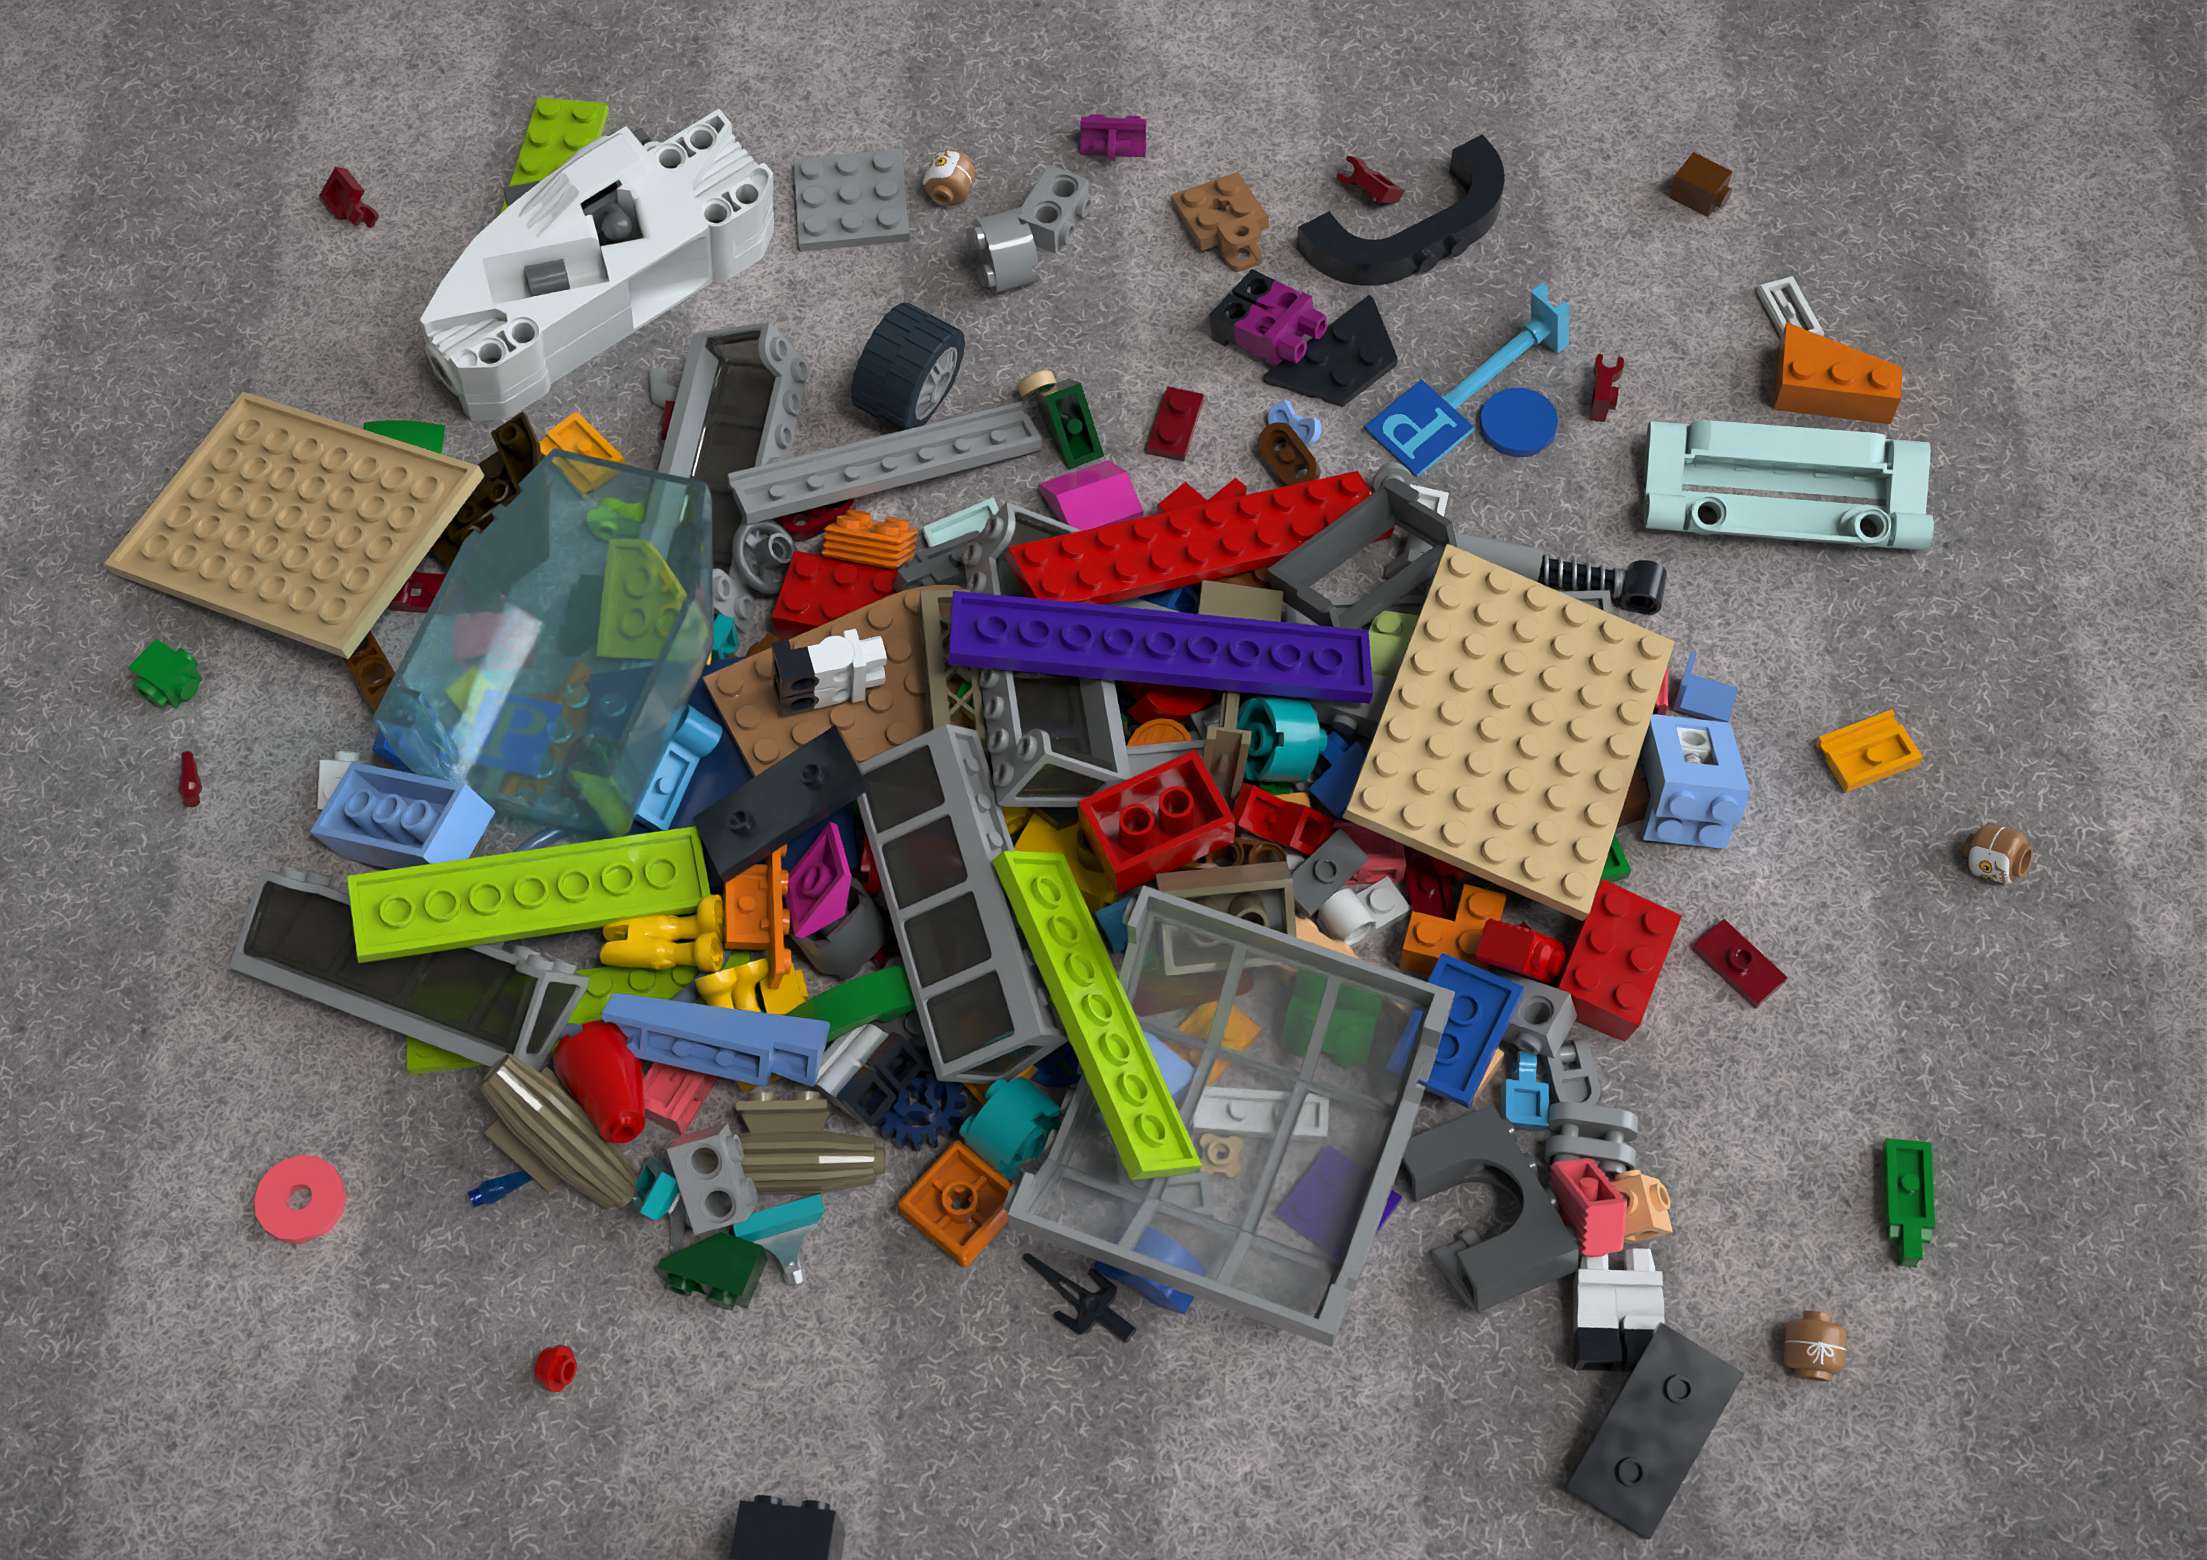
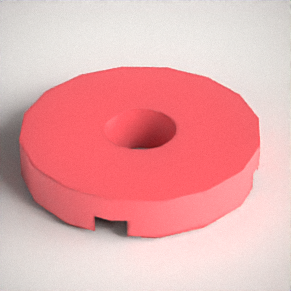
M298 1155L284 1159L270 1168L258 1184L254 1197L256 1218L269 1235L284 1243L302 1244L309 1242L310 1239L316 1238L320 1234L323 1236L334 1227L343 1214L347 1199L343 1180L333 1165L320 1157ZM300 1189L311 1191L312 1197L307 1206L298 1210L289 1207V1200L294 1192Z

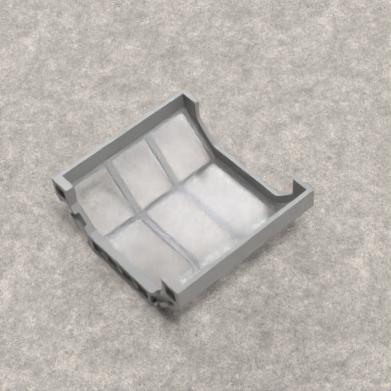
M1143 885L1138 900L1133 898L1129 900L1123 916V924H1126L1128 929V945L1118 980L1124 988L1202 1166L1188 1175L1130 1180L1126 1169L1121 1163L1119 1152L1110 1131L1103 1121L1102 1113L1091 1087L1085 1080L1084 1071L1079 1062L1077 1074L1081 1075L1076 1090L1069 1088L1064 1097L1060 1114L1065 1115L1059 1131L1052 1129L1044 1148V1155L1048 1156L1047 1160L1035 1177L1033 1174L1025 1172L1020 1185L1013 1184L1008 1192L1004 1210L1008 1212L1010 1228L1332 1347L1340 1323L1342 1324L1351 1301V1294L1349 1293L1350 1291L1355 1293L1421 1106L1420 1102L1426 1086L1418 1084V1082L1421 1080L1428 1083L1438 1052V1046L1450 1015L1455 992Z

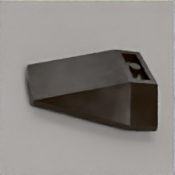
M523 411L491 432L498 451L478 464L484 474L483 479L431 547L482 599H485L548 558L540 443L527 415Z

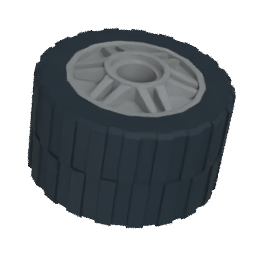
M903 302L894 306L876 326L860 355L852 378V403L857 408L901 431L924 426L955 382L954 380L959 372L964 356L965 337L963 332L910 303Z

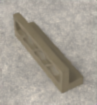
M970 589L920 591L917 615L929 731L945 724L951 725L950 720L959 711H962L974 721V728L978 732L981 745H985L986 734L981 687L979 684L978 667L968 666L967 670L964 666L948 664V654L943 651V644L950 638V621L939 613L938 603H952L953 591L970 592ZM941 627L946 630L942 635H941ZM944 663H945L948 667H950V669H949L946 673H945V665H944ZM955 673L970 683V690L961 699L947 689L946 685L947 681ZM970 699H972V707L967 704ZM948 701L954 705L950 710Z

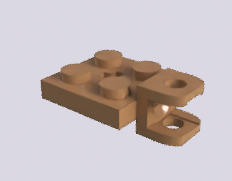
M1239 172L1171 195L1174 209L1201 251L1218 245V251L1224 262L1234 272H1240L1262 263V252L1257 243L1261 241V230L1269 228L1268 215ZM1217 209H1224L1226 211L1220 213ZM1239 253H1247L1249 255L1247 259H1238L1236 256Z

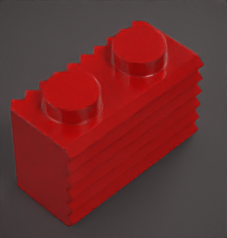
M1490 918L1485 922L1476 952V960L1516 975L1552 985L1556 976H1559L1564 969L1566 953L1560 941L1532 929L1529 930L1525 927Z

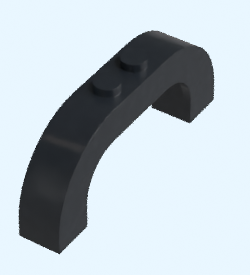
M1482 134L1452 149L1449 172L1467 193L1458 203L1393 236L1376 240L1360 238L1349 233L1328 211L1298 227L1297 250L1310 265L1322 274L1334 280L1352 285H1385L1400 281L1419 271L1422 273L1428 272L1435 267L1438 261L1450 255L1452 257L1461 255L1469 245L1482 238L1495 223L1501 207L1505 181L1501 158L1493 145Z

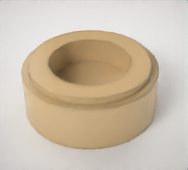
M1042 370L1023 378L1018 382L1017 388L1022 400H1028L1035 397L1034 391L1057 382L1052 371Z

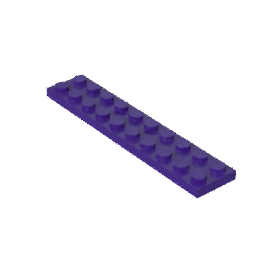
M953 591L948 655L949 665L1370 704L1372 699L1373 681L1369 630Z

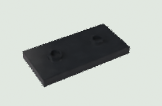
M834 725L694 816L693 820L719 876L727 883L870 790L871 787L842 732Z
M1659 1322L1564 1487L1650 1540L1744 1373L1664 1323Z

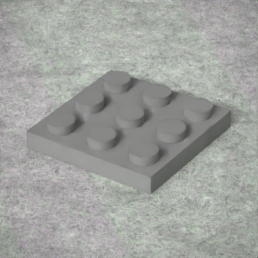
M902 149L794 159L800 251L911 241Z

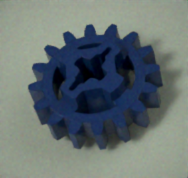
M931 1059L929 1064H926L902 1093L888 1087L897 1096L898 1102L893 1106L894 1111L890 1113L888 1108L877 1120L875 1126L883 1125L881 1132L885 1140L896 1135L897 1147L900 1149L908 1141H913L915 1150L921 1151L923 1141L929 1140L934 1148L939 1147L937 1136L943 1134L951 1139L954 1135L950 1124L962 1125L964 1121L962 1112L959 1111V1109L967 1107L965 1095L960 1094L964 1091L963 1082L937 1080ZM907 1062L900 1064L899 1069L893 1071L892 1075L894 1077L900 1075L906 1069ZM946 1092L947 1105L944 1112H942L937 1102L943 1097L942 1094ZM879 1095L869 1099L871 1107L875 1105ZM909 1097L915 1098L919 1102L925 1099L927 1107L918 1102H914L911 1105Z

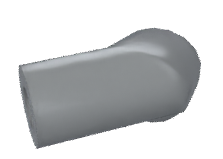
M652 368L649 371L651 400L656 406L665 409L666 400L676 401L679 387L669 384L668 373L665 368Z

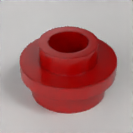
M557 1345L554 1348H545L539 1355L535 1366V1378L538 1383L543 1384L546 1390L560 1392L564 1389L565 1385L570 1384L574 1379L577 1362L572 1349L568 1346Z

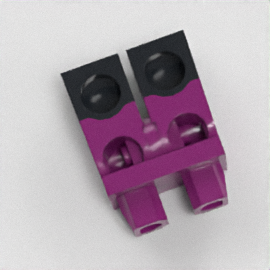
M1253 269L1233 288L1232 294L1229 293L1209 314L1213 341L1223 346L1232 342L1246 348L1256 357H1266V362L1273 366H1276L1282 359L1298 363L1307 350L1306 339L1302 338L1303 335L1306 334L1315 339H1320L1327 331V317L1325 314L1313 309L1311 295L1304 292L1300 294L1295 289ZM1249 287H1250L1251 294L1247 292V289H1248ZM1227 311H1228L1229 318H1227V317L1225 316V313H1226Z

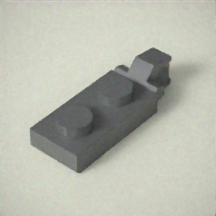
M976 530L916 552L914 558L906 563L905 568L897 571L898 575L895 583L892 585L893 588L899 593L916 587L954 585L967 580L965 564L962 561L963 552L970 541H974L980 532Z

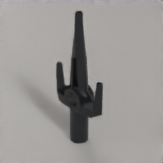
M1024 1254L1023 1260L1049 1281L1080 1311L1078 1320L1061 1311H1056L1054 1314L1056 1319L1078 1335L1089 1333L1097 1322L1125 1343L1135 1334L1137 1328L1109 1308L1116 1299L1118 1287L1093 1268L1088 1271V1274L1102 1287V1290L1093 1293L1066 1278L1031 1254ZM1060 1282H1064L1082 1294V1299L1078 1300L1061 1286Z

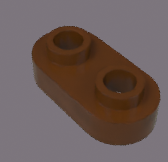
M1276 422L1262 430L1258 438L1259 450L1286 486L1320 478L1321 470L1319 463L1291 426L1286 423ZM1286 442V446L1282 450H1275L1279 443ZM1303 469L1307 470L1305 476L1301 478H1296V474Z

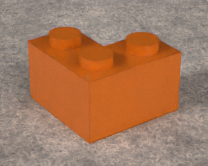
M1464 884L1455 921L1412 911L1399 969L1431 976L1443 952L1488 971L1490 965L1476 960V952L1485 922L1490 918L1497 921L1501 920L1507 894Z

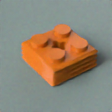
M848 510L847 516H837L836 522L824 528L827 534L823 536L826 542L822 544L825 550L821 553L827 558L895 570L914 557L913 550L917 548L914 542L918 540L915 535L919 531L915 527H909V520L904 518L886 517L885 522L870 520L871 513Z
M956 1140L899 1200L898 1206L901 1215L962 1267H968L1008 1223V1212L1004 1210V1204L1013 1184L962 1142ZM966 1198H969L970 1206L968 1208L954 1209L953 1200L957 1199L963 1202Z

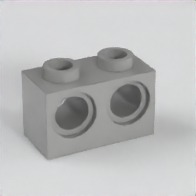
M1048 165L1020 209L1023 215L1017 216L1020 224H1029L1035 246L1057 253L1062 243L1068 244L1071 241L1075 232V223L1079 217L1085 218L1092 205V197L1089 196L1088 179Z
M1491 966L1488 972L1524 987V994L1502 1040L1512 1043L1520 1050L1532 1055L1540 1053L1555 1058L1577 1018L1570 993ZM1546 1020V1021H1545L1544 1023H1542V1024L1534 1025L1535 1023H1537V1022H1539V1021Z
M728 1123L676 1137L667 1148V1152L694 1235L746 1221L755 1208L754 1204L757 1203V1192L751 1177L745 1178L740 1162L744 1158L742 1144L736 1134H731ZM706 1147L712 1149L718 1156V1163L708 1164L704 1162L699 1155V1148ZM719 1190L727 1193L732 1200V1206L725 1207L719 1205L713 1198V1191Z

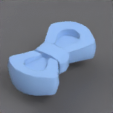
M1288 400L1276 403L1269 411V425L1276 422L1288 424L1306 447L1318 441L1321 435V423L1318 418L1304 419L1302 416L1295 414Z

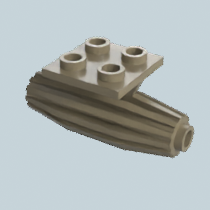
M509 1053L497 1061L481 1078L477 1085L478 1089L498 1114L496 1119L483 1133L545 1191L549 1193L562 1179L607 1209L615 1205L623 1208L632 1200L635 1191H639V1188L636 1186L639 1175L615 1143L608 1142L602 1138L557 1075L547 1066H544L540 1072H537Z
M757 1092L748 1093V1101H736V1111L741 1113L750 1131L736 1134L741 1141L744 1154L743 1161L740 1162L745 1178L751 1177L757 1195L827 1193L875 1184L877 1174H885V1147H877L876 1138L823 1131L829 1116H834L835 1107L827 1099H824V1096H820V1092H794L793 1100H780V1097H775V1093ZM706 1147L699 1148V1155L704 1162L708 1164L718 1163V1156L712 1149Z

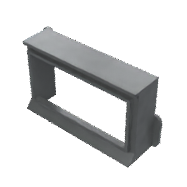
M1391 478L1385 482L1381 489L1268 568L1267 573L1272 590L1283 591L1284 603L1319 626L1360 629L1434 575L1445 546L1450 544L1457 547L1453 523L1418 502L1417 500L1420 496L1416 489L1399 479ZM1395 525L1400 526L1433 546L1425 554L1339 616L1337 615L1336 607L1329 599L1310 588L1315 582Z

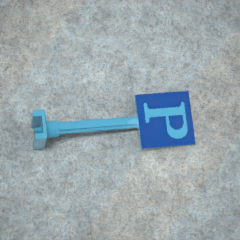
M1542 282L1531 291V320L1522 327L1523 331L1448 394L1440 396L1421 379L1365 425L1364 429L1418 477L1474 431V426L1455 409L1533 344L1538 345L1543 341L1557 354L1569 346V305L1563 301L1556 308L1548 302V287Z

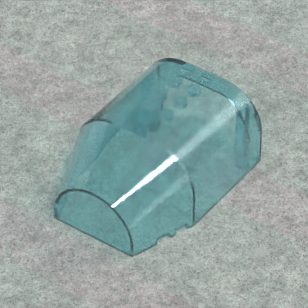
M553 448L520 482L519 487L522 492L507 507L499 504L492 511L495 520L481 534L474 530L464 540L372 719L398 757L417 775L466 784L496 811L495 813L582 836L616 838L629 832L714 647L712 498L706 482Z

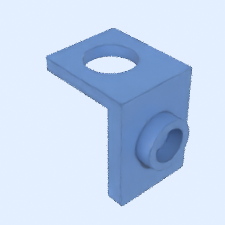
M1691 652L1673 710L1710 721L1728 723L1738 688L1691 674L1697 653Z

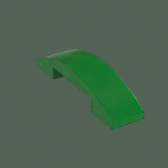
M905 965L870 973L835 986L800 1004L784 1016L829 1022L830 1029L826 1042L828 1043L875 1019L887 1023L917 1007Z

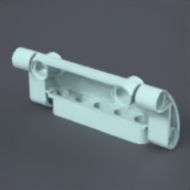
M1698 420L1691 422V424L1649 421L1644 462V483H1646V488H1644V527L1647 529L1695 532L1700 535L1724 534L1851 544L1862 548L1876 546L1928 551L1932 543L1934 531L1933 516L1926 514L1930 444L1929 442L1886 439V436L1883 434L1711 420ZM1682 484L1885 499L1886 506L1682 491ZM1700 506H1708L1715 511L1717 518L1715 524L1707 525L1699 520L1697 512ZM1863 518L1871 519L1877 526L1875 537L1870 538L1862 534L1860 522Z

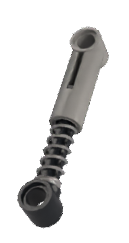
M1408 532L1404 553L1409 549H1413L1425 554L1433 548V546ZM1454 532L1457 548L1463 551L1467 550L1484 560L1533 581H1544L1546 586L1552 582L1557 583L1560 588L1564 587V585L1572 586L1574 591L1578 588H1584L1587 591L1610 590L1611 596L1620 599L1621 605L1626 611L1644 615H1654L1662 607L1667 571L1657 562L1638 560L1630 563L1627 570L1618 569L1616 566L1609 570L1605 569L1603 564L1593 567L1589 561L1582 565L1577 564L1575 559H1572L1570 562L1563 561L1561 556L1557 557L1556 560L1550 559L1547 553L1543 555L1544 549Z

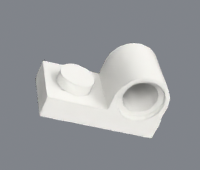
M1387 876L1358 894H1355L1350 888L1336 892L1319 908L1316 923L1328 938L1332 940L1339 939L1352 949L1409 916L1411 907Z

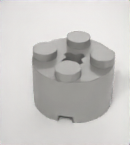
M1020 208L974 219L973 227L966 229L969 247L972 251H977L980 265L976 266L978 280L982 288L988 286L993 293L1039 280V274H1032V267L1039 265L1034 239L1029 224H1020L1017 216L1023 215Z

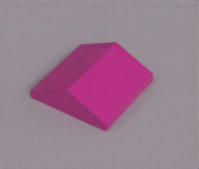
M1109 460L1039 483V491L1059 521L1082 531L1143 517L1144 514L1127 471Z
M829 822L788 875V892L785 897L794 934L801 939L845 916L852 876L838 826L832 822Z

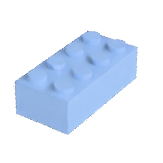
M352 762L310 830V833L340 857L388 869H398L469 859L496 811L466 784Z

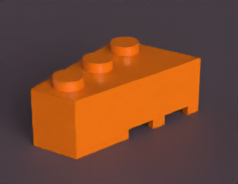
M1786 322L1777 353L1774 410L1885 424L1892 423L1901 400V366Z

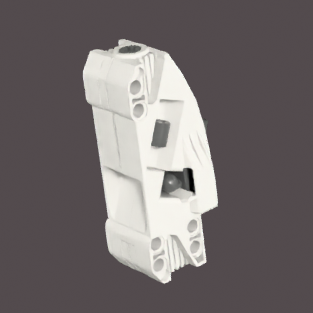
M717 109L663 143L653 142L642 128L631 132L627 126L610 136L597 138L576 151L559 169L542 181L503 187L508 208L470 242L441 281L419 320L426 343L425 352L438 380H442L456 397H459L464 413L472 422L501 420L512 417L545 396L551 384L711 283L725 282L758 262L764 256L774 233L772 203L773 172L765 163L758 165L751 156H748V152L745 149L742 150V146L738 141L735 143L731 122L720 109Z

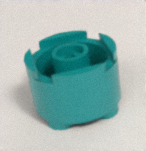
M1271 697L1251 698L1246 700L1238 711L1236 729L1251 731L1244 778L1259 782H1306L1315 767L1318 754H1322L1327 746L1326 732L1323 729H1319L1317 716L1309 700Z
M1024 1076L1016 1077L1009 1082L1004 1078L996 1080L985 1094V1099L988 1100L978 1114H972L959 1130V1134L965 1139L966 1146L1008 1181L1023 1174L1017 1167L1030 1156L1036 1159L1039 1158L1044 1152L1051 1130L1056 1129L1059 1131L1061 1123L1056 1118L1065 1117V1115L1060 1114L1061 1107Z

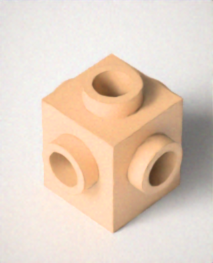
M1639 1170L1626 1171L1614 1176L1615 1182L1612 1185L1616 1186V1190L1620 1191L1619 1194L1623 1195V1199L1627 1200L1623 1243H1640L1673 1232L1667 1211L1670 1208V1198L1665 1186L1660 1183L1659 1179L1643 1175Z

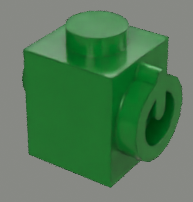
M157 639L128 667L136 679L132 684L135 691L157 708L167 703L176 709L183 700H189L196 694L199 683L203 680L195 668L198 662L191 654L182 648L175 651Z

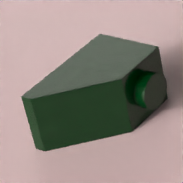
M1066 379L1034 391L1043 422L1068 469L1104 457L1080 382Z

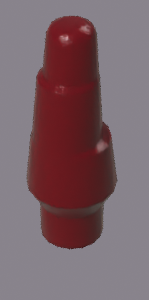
M184 751L181 754V775L179 777L178 791L182 795L184 806L195 807L200 804L199 794L202 791V785L193 753Z

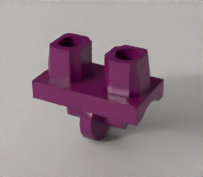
M1091 114L1089 117H1081L1080 155L1108 156V161H1116V156L1146 157L1147 119H1141L1140 116L1127 115L1125 118H1106L1103 114Z

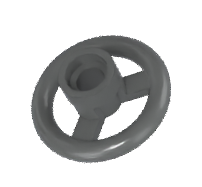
M769 519L749 525L744 522L737 529L733 538L732 553L736 568L742 578L754 589L765 594H780L786 575L782 580L774 583L773 570L787 563L789 568L794 551H798L788 532L779 524ZM764 530L772 535L759 541L751 532ZM744 546L755 554V559L760 565V578L748 565Z

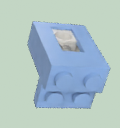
M1652 714L1640 751L1651 795L1641 828L1643 840L1726 849L1733 826L1740 825L1750 794L1749 784L1731 723Z

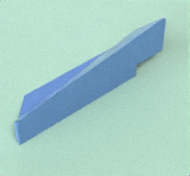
M619 993L611 996L602 1012V1019L605 1023L608 1021L615 1023L628 1037L626 1047L637 1058L766 1087L771 1077V1072L814 1087L830 1029V1023L822 1020Z

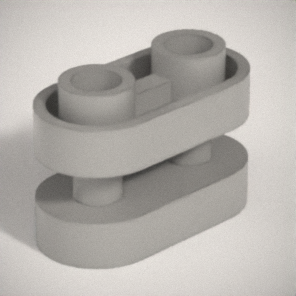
M1575 1102L1552 1104L1549 1107L1548 1128L1553 1132L1560 1133V1135L1552 1136L1546 1140L1544 1159L1548 1164L1552 1165L1554 1162L1590 1158L1594 1160V1163L1598 1164L1601 1172L1605 1173L1606 1177H1609V1181H1615V1175L1635 1170L1636 1150L1623 1144V1142H1631L1637 1138L1639 1118L1634 1113L1622 1109ZM1578 1136L1598 1138V1139H1605V1141H1603V1140H1597V1139H1590V1138H1583V1137H1578Z

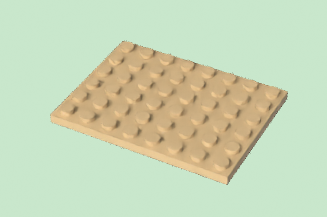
M242 392L106 560L104 565L111 574L349 659L483 479L484 474L478 465Z
M1447 544L1439 559L1342 818L1584 921L1590 913L1675 641Z

